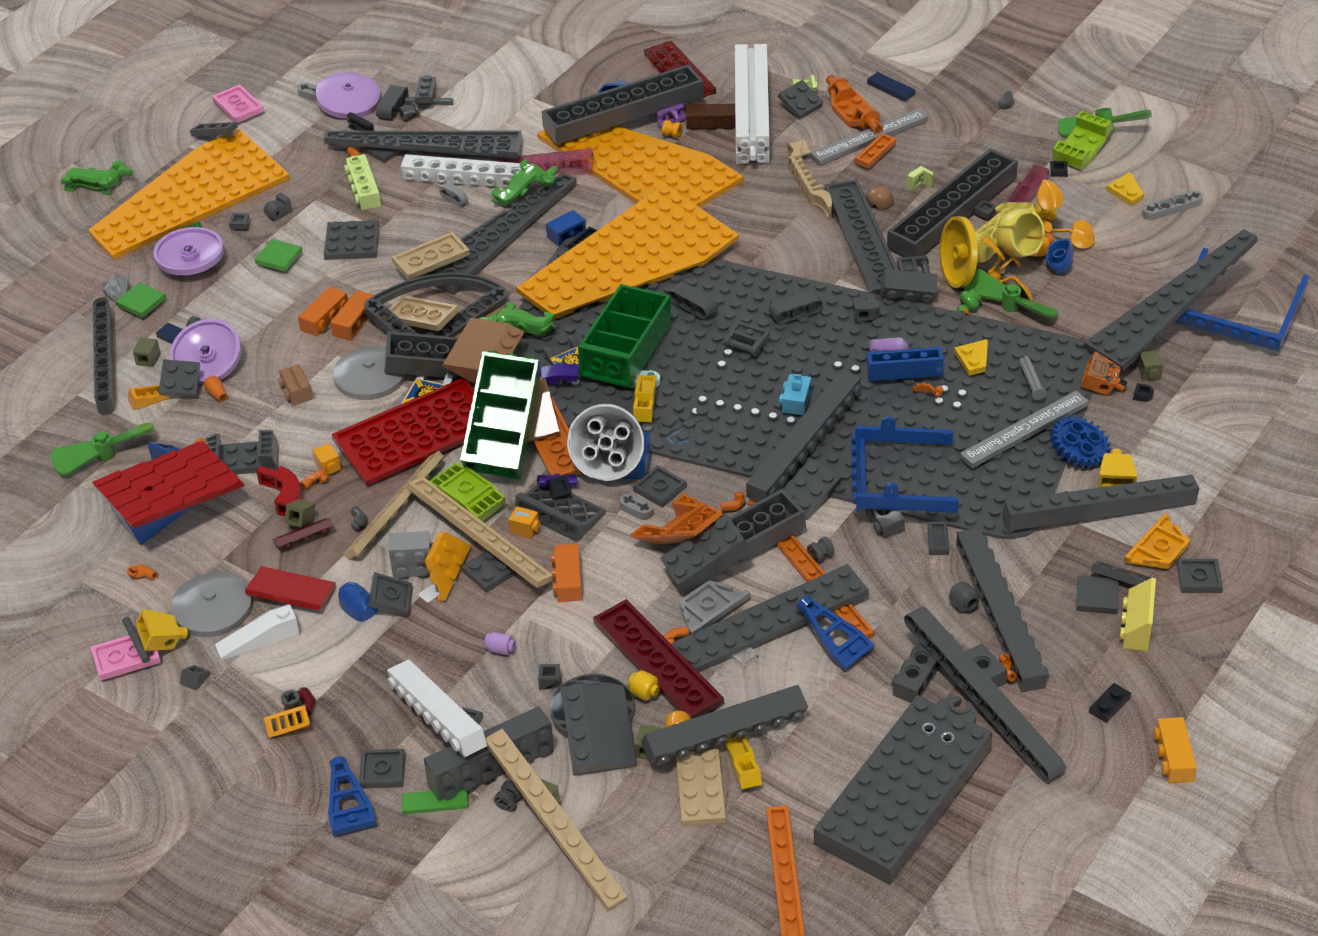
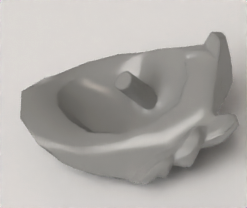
M116 274L110 276L107 282L103 283V292H106L111 299L117 301L128 292L126 277Z

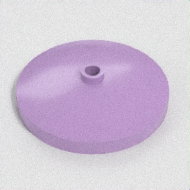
M352 72L337 73L326 77L319 83L316 89V101L318 106L331 116L349 119L347 114L352 112L359 117H363L377 108L380 102V89L375 81L365 75Z
M189 227L165 235L158 241L153 253L157 266L164 272L173 275H193L206 271L216 265L223 256L224 246L221 237L216 232L201 227Z
M204 319L188 325L177 335L170 349V360L200 362L198 385H204L205 379L209 376L214 375L222 380L235 369L241 358L242 343L236 330L228 323L217 319Z

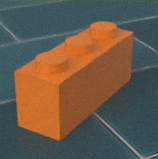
M329 286L298 316L300 330L318 337L326 330L332 318L338 314L340 308L348 301L347 293Z
M356 290L349 297L345 305L340 308L338 314L332 318L330 322L332 335L352 341L370 318L365 313L364 304L366 300L374 295Z
M578 543L554 545L555 553H551L552 565L556 567L552 568V579L556 580V582L552 583L553 595L557 594L558 602L582 601Z

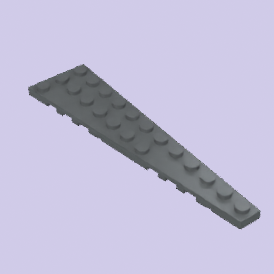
M522 130L326 131L324 144L409 150V152L426 151L495 156L513 160L519 156Z
M566 173L559 174L555 177L553 185L539 187L533 195L528 194L525 196L524 201L514 203L510 210L500 212L469 234L463 236L461 241L468 247L470 251L469 256L418 277L441 273L474 275L577 183L576 177ZM439 285L437 287L454 293L462 285Z
M1243 229L1085 341V348L1093 353L1101 354L1118 365L1121 371H1124L1137 359V355L1142 350L1145 351L1149 347L1148 344L1152 340L1158 339L1163 330L1168 329L1174 321L1205 293V289L1209 285L1212 286L1216 282V278L1219 275H1224L1230 265H1234L1240 257L1258 242L1257 236Z

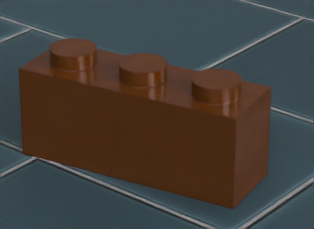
M687 104L686 129H735V104Z

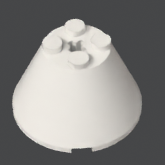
M612 404L594 405L581 412L571 424L567 439L568 452L575 466L585 475L603 481L616 480L629 474L639 463L644 451L643 431L637 419L624 408Z

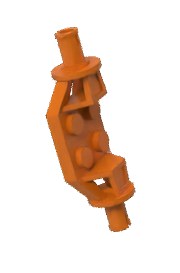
M829 75L826 78V83L830 85L828 92L831 96V106L835 114L847 126H860L863 130L871 128L875 134L882 132L883 126L879 123L880 114L849 85L845 78L836 79L834 75Z

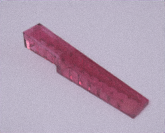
M593 148L524 155L518 156V158L508 160L506 157L497 158L496 162L521 163L526 158L528 164L538 165L545 172L552 166H557L556 173H560L561 168L592 169L594 153Z
M1034 164L1023 182L1018 183L1007 202L1031 203L1038 193L1042 180H1049V169Z

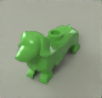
M525 158L519 164L521 170L514 174L507 188L500 191V188L497 186L491 192L492 202L508 206L519 196L523 197L529 191L528 187L533 182H539L547 187L553 185L555 182L554 175L558 167L552 166L545 172L538 165L528 164V160Z
M118 160L112 162L109 170L71 168L61 178V184H65V191L74 192L73 186L81 185L95 190L102 189V194L111 195L110 188H113L118 183V180L121 181L123 176H131L133 170L127 168L123 162Z
M506 302L504 309L493 313L491 317L479 318L508 323L525 333L536 336H544L550 330L557 329L555 323L552 322L555 319L553 313L544 312V317H536L524 310H514L515 304Z

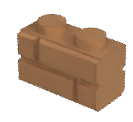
M299 364L279 371L280 378H277L278 384L281 389L284 388L285 399H290L292 405L313 399L311 386Z

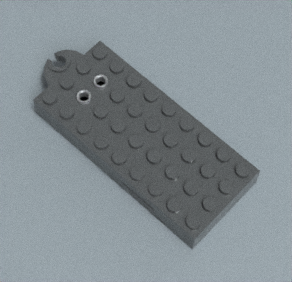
M917 695L813 829L814 845L891 885L991 749L992 731L975 724L976 709L972 703L968 701L965 709L958 710L955 707L960 706L962 697H946L935 704Z

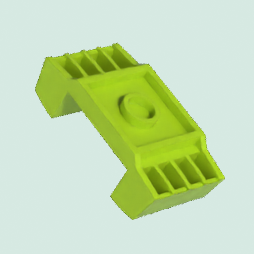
M1080 111L1076 116V127L1065 142L1058 140L1055 144L1052 160L1067 161V165L1082 171L1087 164H1090L1106 142L1108 135L1113 129L1112 121Z
M456 462L430 480L432 484L482 522L505 506V496L491 482L469 467H464Z

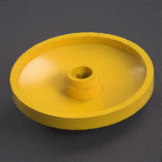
M954 216L947 221L941 235L940 263L947 283L953 288H964L970 284L976 271L978 245L971 222L966 217Z

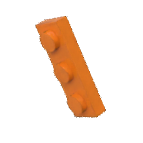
M884 133L880 134L855 157V164L869 169L896 144V138Z

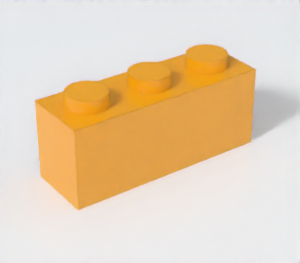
M1184 717L1159 718L1157 726L1153 728V737L1155 741H1158V757H1162V774L1166 775L1168 783L1194 782L1197 767Z

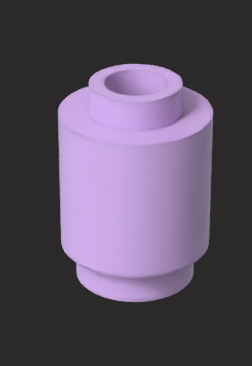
M492 632V634L488 633L486 635L484 648L492 653L510 655L511 652L515 651L516 640H514L513 635Z

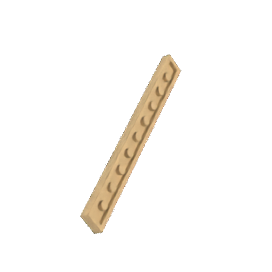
M421 477L408 483V490L536 588L552 581L553 575L426 478Z
M503 728L486 737L489 751L607 911L626 901L627 895Z

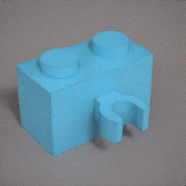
M789 374L788 380L784 381L783 384L784 394H780L779 405H782V413L805 414L811 393V377Z

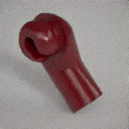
M301 687L297 692L299 693L300 701H304L303 705H305L307 715L309 716L312 713L316 699L308 688Z

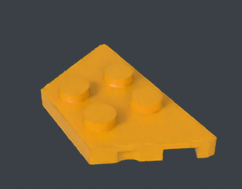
M1164 513L1127 553L1124 562L1127 564L1169 569L1189 547L1190 540L1181 532L1177 524L1173 525L1169 520L1170 516Z
M447 532L437 534L425 559L432 585L437 584L440 593L436 596L439 602L446 600L471 548L470 544Z

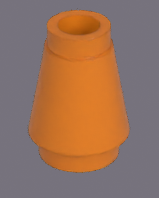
M212 375L205 379L204 389L219 402L227 399L228 395L220 378Z

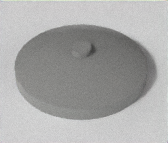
M365 346L354 349L343 355L337 361L333 370L337 389L344 395L359 400L379 399L392 394L402 386L407 374L384 372L385 347Z
M221 572L206 573L190 579L176 591L171 601V613L175 617L178 627H186L190 635L198 637L219 636L234 630L247 619L252 609V596L245 594L247 584L239 577Z

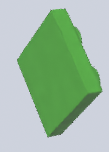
M271 239L254 259L255 264L286 272L302 253V247Z
M139 282L115 302L118 307L143 318L166 299V294Z

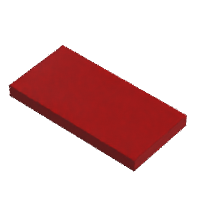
M261 566L245 588V594L320 611L336 588V583Z

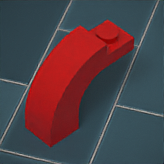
M259 466L256 470L259 485L280 491L274 503L277 515L285 517L286 505L297 499H302L297 476L283 466H280L277 471Z

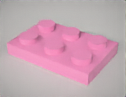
M240 84L212 96L213 102L236 123L264 112L263 105Z
M129 635L91 646L100 681L161 663L158 651H147L150 661L143 663Z

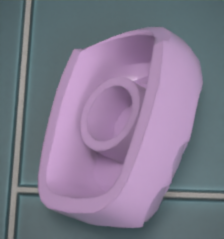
M900 337L868 340L870 352L909 349L908 343Z

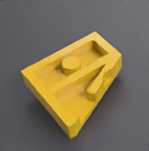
M1130 172L1111 182L1106 188V191L1130 206L1135 205L1144 198L1143 191Z
M987 339L954 347V354L968 376L986 372Z

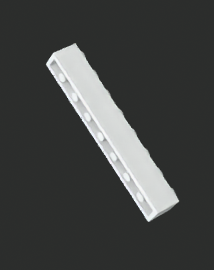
M409 659L387 670L389 675L387 682L392 690L395 689L399 697L404 698L408 706H412L415 709L417 715H422L425 722L431 724L437 734L440 733L446 743L449 742L455 752L459 751L466 757L487 746L483 728Z

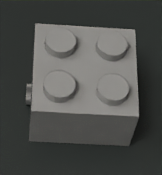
M429 531L389 533L388 551L393 578L430 576L425 564V559L433 545V542L430 540Z

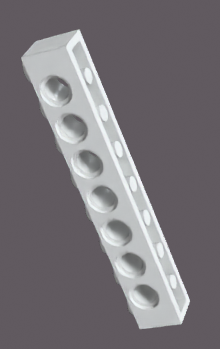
M405 154L400 166L402 180L486 187L498 186L499 188H507L514 174L521 170L520 163ZM535 182L528 187L529 190H532Z

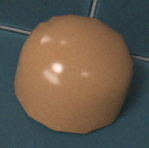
M885 186L873 187L866 196L871 207L876 205L879 210L889 208L894 202L892 192Z

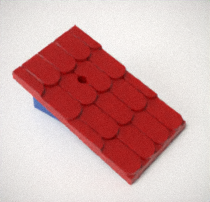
M204 442L193 443L178 451L173 450L148 462H141L121 472L118 470L92 482L105 497L120 523L140 545L193 506L245 486L238 476Z

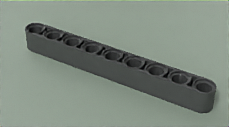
M103 297L93 301L94 398L98 413L100 415H109L115 409L113 330L109 301Z

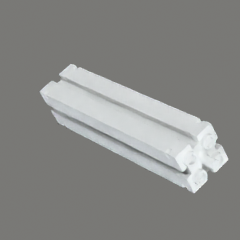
M748 44L735 45L736 164H748L749 159L751 161L756 160V163H769L767 44H754V48H748Z

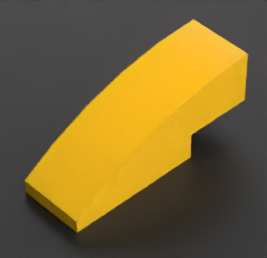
M638 375L633 406V416L638 422H652L657 376Z
M735 737L728 739L724 746L741 790L762 785L761 771L745 737L741 739H735Z

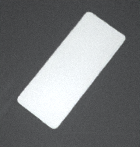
M434 584L418 595L426 602H430L440 593L437 584Z

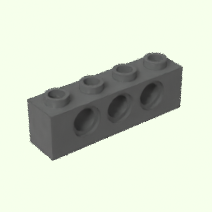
M920 642L917 647H913L908 661L905 660L903 662L899 675L896 674L891 683V686H893V696L910 703L917 695L922 696L941 667Z

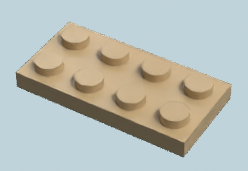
M450 232L392 256V262L408 280H411L469 256L470 251L453 232Z
M405 295L401 296L389 308L408 326L440 331L460 311L458 305ZM386 315L382 316L383 320L389 319Z
M719 749L697 752V750L691 751L689 755L683 758H677L676 756L682 826L726 823Z

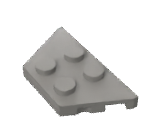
M708 580L679 600V607L686 626H688L689 634H693L715 623L748 600L750 592L744 590L743 593L733 590L732 586L721 585L718 582Z

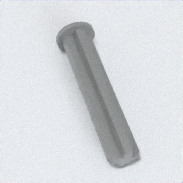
M1028 356L1020 358L1019 362L1032 390V398L1034 400H1041L1046 396L1047 392L1042 388Z

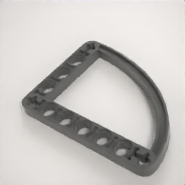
M441 273L414 278L389 287L366 300L364 310L385 331L417 334L383 304L403 294L439 285H466L488 291V293L458 312L440 331L432 330L426 334L455 337L464 330L470 318L479 319L480 317H485L507 301L508 292L498 283L481 276L464 273ZM489 302L491 306L486 307L482 303ZM476 311L479 314L471 315L469 312ZM386 315L389 319L382 320L380 317ZM457 320H464L465 323H464V324H458L456 321H457ZM393 326H400L401 329H400V330H394V329H392V327H393ZM444 329H451L452 332H451V333H445V332H443V330H444Z

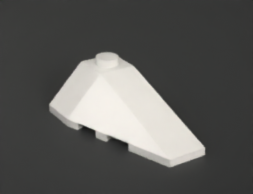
M290 604L266 611L216 643L215 647L221 661L299 635L297 620Z

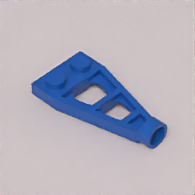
M808 595L797 604L796 607L805 615L829 656L843 671L847 670L874 648L875 645L859 629L815 600L813 601ZM824 615L833 624L827 629H823L816 620L819 616ZM835 629H839L846 633L850 639L843 645L836 646L830 637V633Z
M342 756L333 758L330 761L331 781L328 809L333 836L376 826L372 804L350 770L346 758ZM349 780L352 788L338 791L337 783ZM350 797L356 798L359 803L358 807L339 810L340 800Z

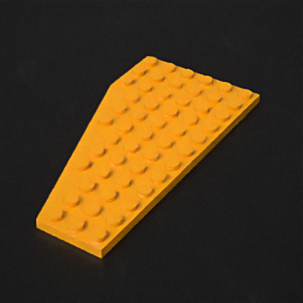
M616 125L559 144L552 140L545 129L537 133L539 140L634 203L639 202L657 188L666 184L698 207H702L744 182L743 175L709 154Z
M239 128L234 130L233 134L229 136H220L195 148L88 230L89 235L115 260L161 239L173 231L194 224L290 180V174Z

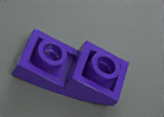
M554 364L542 367L541 377L542 379L546 378L547 384L558 385V379L577 382L579 364Z

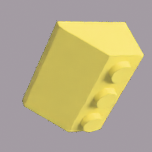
M1150 578L1130 588L1128 597L1123 598L1122 609H1125L1126 612H1122L1121 624L1125 625V628L1121 627L1120 640H1123L1124 649L1148 652L1153 623L1156 578Z

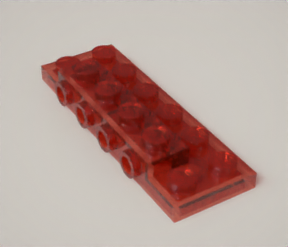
M667 41L644 49V55L657 68L659 73L689 64L703 80L704 97L716 94V87L673 41Z

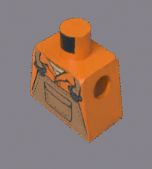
M1094 352L1086 365L1080 386L1103 395H1109L1113 388L1123 391L1127 381L1118 377L1121 369L1118 365L1101 354Z

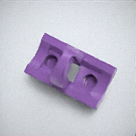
M680 103L657 111L655 116L658 127L662 128L665 120H670L672 123L686 120L684 104Z

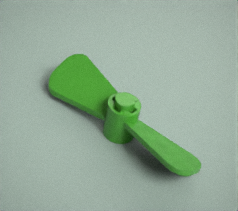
M1111 108L1095 110V116L1112 121L1113 129L1114 123L1143 120L1152 117L1150 110L1112 116ZM1076 117L1063 118L1058 122V132L1061 137L1067 138L1076 127Z
M976 269L972 281L968 286L964 287V291H970L973 288L984 299L1002 302V309L1006 312H1016L1019 310L1020 305L1046 317H1055L1059 313L1054 308L1020 297L1021 289L1015 284L1005 285L982 269Z
M143 423L112 438L107 432H98L92 437V441L55 448L50 455L52 464L59 475L69 476L96 458L100 461L111 460L115 456L113 445L149 433L154 429V426L151 423Z

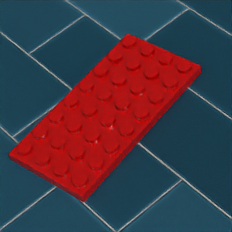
M461 378L332 434V439L365 485L368 486L425 461L437 451L443 453L464 444L474 389L465 378Z

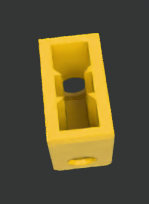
M1113 449L1110 453L1103 455L1098 488L1137 482V472L1130 454H1122L1120 449Z
M142 609L135 623L145 651L172 650L175 648L178 640L186 639L188 634L186 627H178L173 615Z

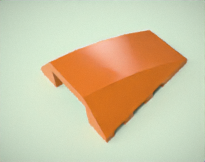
M684 493L672 502L677 515L674 519L663 527L643 524L630 535L631 538L652 544L678 543L696 536L721 517L723 513L710 505L706 506L702 501L697 502L693 496L689 498L688 494Z

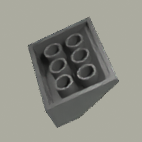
M590 684L560 687L573 776L636 767L637 762L624 687Z

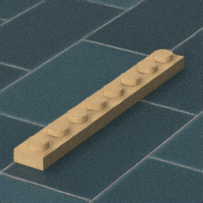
M439 451L430 455L343 553L348 560L355 556L357 558L366 551L364 547L367 544L370 545L377 538L375 536L377 532L383 531L388 525L386 522L398 514L397 509L399 507L402 508L408 503V497L414 494L408 490V483L421 477L428 479L430 477L429 473L440 466L439 461L444 456Z

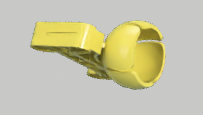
M1015 202L998 205L995 208L997 215L975 232L978 245L977 263L989 260L996 253L989 245L981 242L985 236L991 238L997 247L1000 246L1008 255L1023 258L1036 253L1043 243L1041 239H1028V237L1041 238L1045 234L1043 221L1037 214L1033 203Z

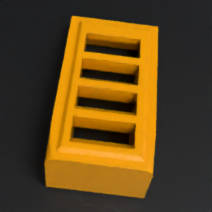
M160 385L129 388L128 401L132 409L135 410L170 399V395H159L157 392H159Z
M305 705L264 717L269 738L310 727ZM297 713H300L303 723H298ZM290 715H292L294 726L291 727L288 720ZM282 717L284 718L286 728L282 729L279 719ZM271 720L276 721L278 731H273Z

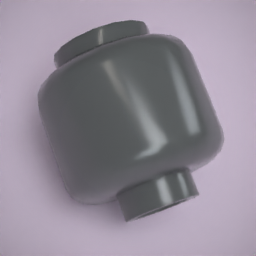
M959 582L950 589L949 601L958 610L968 612L977 607L979 593L970 584Z

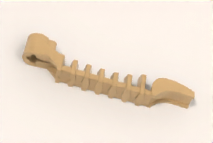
M802 139L788 143L789 170L791 169V174L794 175V179L800 185L801 191H804V196L807 197L808 202L810 201L811 206L820 208L825 213L827 219H831V196L829 192L824 190L822 184L818 185L817 181L813 180L802 159V156L810 155L806 141Z

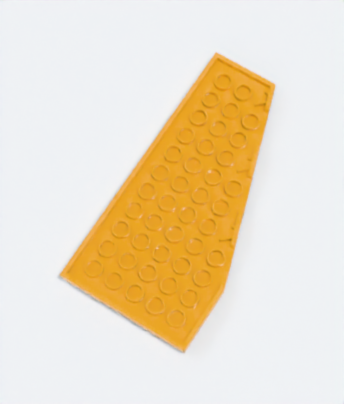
M663 184L517 286L516 292L542 312L553 313L555 319L573 313L575 309L597 301L601 303L610 300L620 284L632 287H639L647 283L651 285L671 278L675 273L694 266H704L738 241L739 234L666 184Z

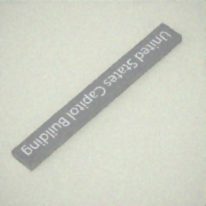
M919 108L881 123L883 130L878 134H875L871 128L810 152V157L818 165L825 164L868 146L882 133L893 136L928 121V116Z
M1074 391L961 452L960 459L971 468H974L1057 423L1058 419L1062 420L1064 416L1068 417L1088 406L1089 400L1079 392Z

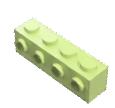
M366 155L346 158L347 165H344V170L348 177L349 185H351L356 204L360 205L361 210L380 207L379 191Z

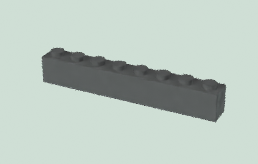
M795 685L646 733L641 740V744L650 765L655 763L662 765L670 761V758L676 756L677 758H683L694 750L701 752L709 748L710 745L716 744L719 746L734 737L735 739H741L752 731L759 733L770 725L777 727L785 723L786 720H798L804 716L808 705L799 685Z

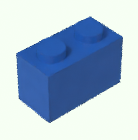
M574 210L546 223L547 238L558 247L564 240L580 235L586 230V219Z

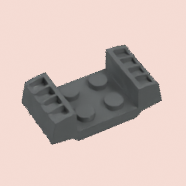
M259 430V441L222 444L220 434L206 436L207 446L236 475L256 473L259 466L266 468L277 467L278 440L273 430Z

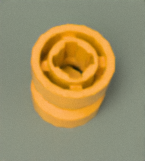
M665 120L662 125V135L679 139L683 129L682 123H672L670 120Z

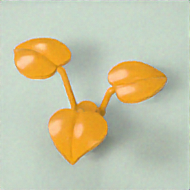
M1042 180L1037 193V202L1043 210H1050L1041 218L1045 232H1070V240L1073 246L1080 249L1091 247L1095 243V236L1092 226L1087 221H1076L1073 224V230L1052 229V224L1046 221L1053 213L1054 208L1057 209L1062 206L1063 195L1055 183L1049 180ZM1046 233L1041 238L1028 237V239L1043 240L1040 249L1031 256L1040 257L1047 253L1050 242L1045 236Z
M985 236L981 242L989 245L998 256L988 274L1002 283L1013 280L1024 289L1029 300L1033 301L1028 287L1015 275L1001 280L1003 276L1000 271L1012 260L1018 267L1021 266L1018 258L1004 252V255L1010 258L998 270L995 269L1001 259L1005 260V257L994 241Z

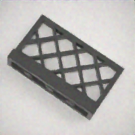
M538 485L526 494L520 492L516 495L515 508L517 506L538 512V518L542 525L577 542L582 539V533L603 517L606 512L605 509L574 494L564 496L566 499L542 500V497H551L550 491L540 492L543 488L549 490V487H537ZM566 504H568V507H558V506H557V505H566ZM571 504H579L581 506L571 507ZM594 511L596 514H587V512ZM573 512H583V515H573Z

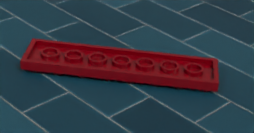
M627 599L593 617L594 624L640 671L644 670L658 678L660 692L678 711L686 712L693 719L705 715L724 703V697Z

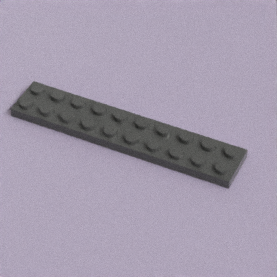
M857 179L825 184V191L829 192L831 196L832 208L869 293L880 295L881 276L884 270L899 269Z
M846 564L673 642L672 645L700 672L808 623L805 615L796 607L799 601L807 595L830 611H835L868 596L869 589L853 569Z

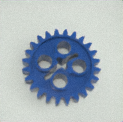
M1070 415L1067 419L1064 416L1062 420L1058 419L1051 429L1050 441L1053 442L1052 447L1057 448L1055 453H1061V459L1066 457L1067 463L1074 462L1075 467L1077 464H1080L1083 469L1085 465L1089 469L1092 466L1097 468L1099 464H1102L1103 455L1111 451V448H1109L1111 443L1107 442L1109 437L1103 436L1105 431H1099L1100 426H1093V421L1088 423L1086 418L1080 420V417L1077 416L1074 419Z

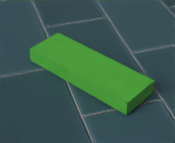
M465 790L456 793L450 800L443 799L441 801H438L432 791L402 794L403 815L468 809V794Z

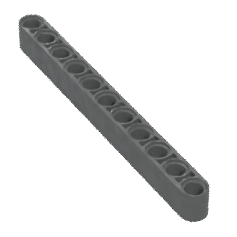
M920 607L904 616L905 624L912 634L1043 781L1048 782L1066 771L1062 758L926 607Z

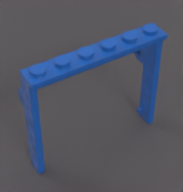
M1203 247L1197 262L1208 255L1209 249ZM1303 275L1300 284H1298L1297 292L1279 334L1189 309L1174 322L1280 351L1308 286L1309 276Z
M889 416L882 419L881 427L856 425L855 433H851L852 504H856V512H860V508L958 512L959 498L948 495V497L898 495L899 487L895 483L886 484L883 494L866 493L865 441L952 445L953 430L895 427V419Z

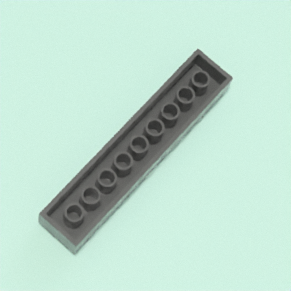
M688 64L541 111L543 128L556 144L564 143L618 124L651 115L659 110L680 103L684 104L704 97L703 80Z
M991 148L988 149L888 230L887 245L889 249L905 257L923 255L941 240L944 226L951 217L963 216L968 218L974 213V207L982 200H990L1017 177L1018 161Z

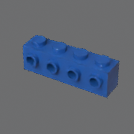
M941 347L867 352L866 369L868 380L878 381L943 376L944 358Z

